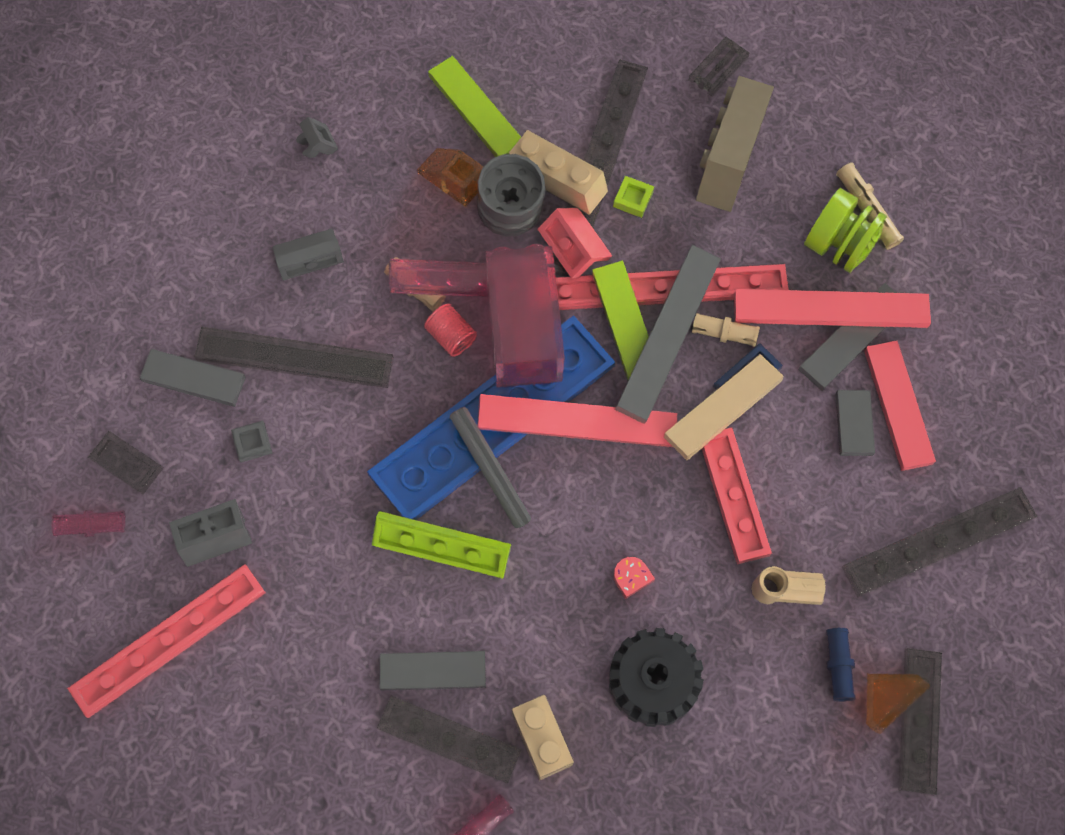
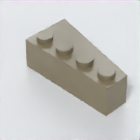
M739 76L735 88L728 87L723 104L728 106L727 108L721 106L715 124L720 126V128L713 127L707 145L712 147V149H705L699 167L705 170L696 201L725 211H732L774 86Z

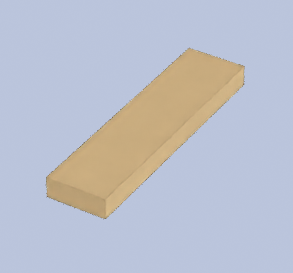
M760 354L666 431L664 438L687 461L782 382L784 376Z

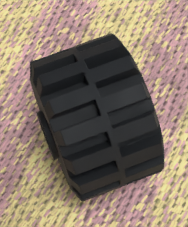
M656 628L654 632H647L644 629L637 631L636 636L631 639L629 637L621 643L619 650L615 652L609 672V689L616 701L615 705L620 712L623 710L629 716L628 719L635 723L637 721L645 723V726L649 727L661 724L666 726L685 716L698 700V695L703 687L704 679H701V672L704 669L702 661H698L695 656L697 650L691 643L687 646L682 641V635L674 632V635L667 634L664 628ZM655 668L662 671L661 677L665 681L659 680L657 684H653L650 682L651 676L647 674V671L653 673Z

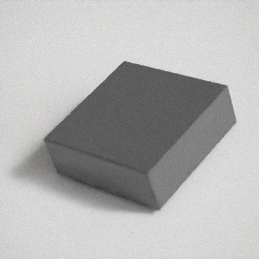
M263 420L231 430L240 463L273 453Z

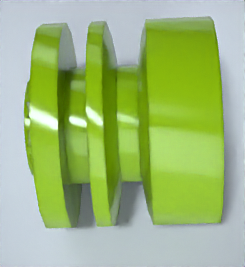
M839 188L818 217L804 242V246L821 256L831 246L837 248V251L834 255L833 263L837 265L845 254L849 255L850 258L845 264L844 270L851 273L855 267L865 261L879 240L887 215L880 212L872 223L868 222L867 219L873 207L869 205L859 216L853 212L857 206L858 198Z

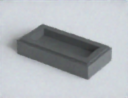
M837 390L835 397L840 456H873L875 454L870 390Z

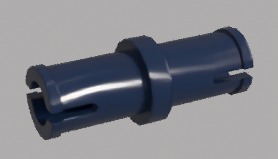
M831 628L826 630L830 659L826 662L827 669L831 671L833 701L837 702L853 701L856 699L852 669L855 668V660L851 659L848 639L849 631L847 628Z

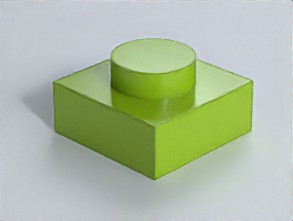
M625 176L615 197L613 207L642 218L653 194L654 186Z

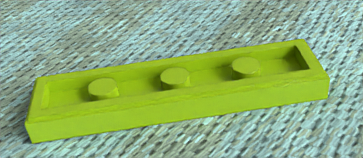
M454 56L449 57L428 71L429 78L495 157L509 154L521 136Z
M622 260L592 269V275L627 380H629L649 336Z
M381 511L376 516L372 546L502 579L505 575L511 548L509 543Z

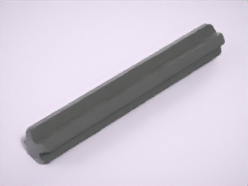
M461 407L452 412L450 419L513 526L521 528L531 521L529 513L468 409Z

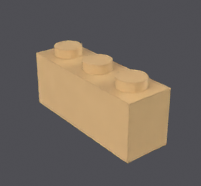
M529 130L524 133L509 152V154L528 157L537 164L544 175L546 191L589 215L608 192L602 170Z

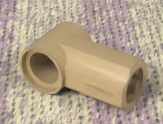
M773 566L766 568L756 577L752 583V594L756 600L763 604L786 602L821 605L825 594V580L823 574L784 571L779 567ZM764 579H770L775 582L777 592L767 590L764 586Z

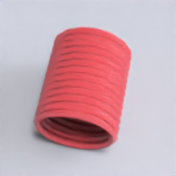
M444 304L438 307L427 318L424 325L428 333L452 357L460 355L465 349L469 348L477 336V332L474 331L469 323H466L464 318L458 314L451 304Z

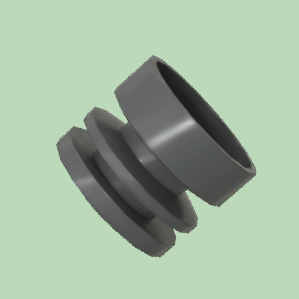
M503 154L491 159L481 170L478 179V215L484 226L493 233L506 237L519 236L531 230L539 221L545 194V181L538 165L528 157L518 154ZM510 199L515 200V201H511L510 204H506V203H505V202H509Z

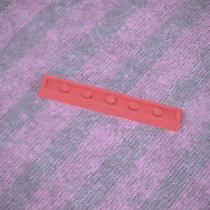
M735 289L734 318L737 323L928 328L931 324L929 294Z
M481 394L479 396L477 426L481 430L673 447L664 438V434L677 423V413L651 411L648 420L643 424L616 411V407Z
M244 564L67 689L85 717L90 718L266 592L247 565Z

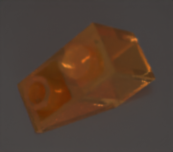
M436 148L417 169V173L466 207L478 194V179L484 166L459 149Z

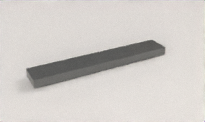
M694 245L690 247L616 405V411L643 424L646 423L721 258Z

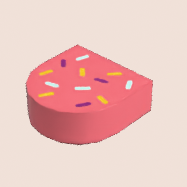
M636 557L622 559L617 563L614 570L615 583L625 599L655 580L646 564Z

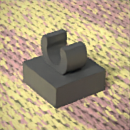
M307 117L299 124L303 133L296 138L297 143L302 145L309 143L308 148L302 152L303 156L314 158L319 152L330 155L338 150L326 124Z

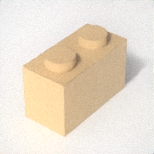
M545 695L512 709V716L539 780L573 765L574 761Z

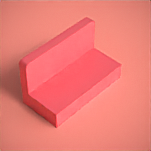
M557 208L537 229L571 279L579 278L594 262L608 261L612 257L607 247L578 208Z

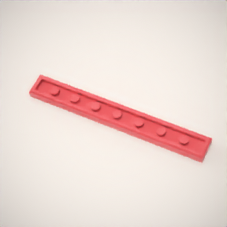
M785 264L716 268L701 302L734 300L735 289L789 290ZM680 270L627 273L638 305L664 304ZM593 275L572 279L571 277L532 279L535 312L603 308Z

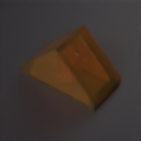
M867 674L866 724L871 730L881 734L930 685L918 674Z

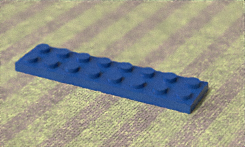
M573 315L368 470V476L402 517L417 520L481 471L450 419L452 412L461 407H466L477 425L479 396L481 394L568 403L614 368L615 361ZM479 429L496 458L527 435L524 433Z

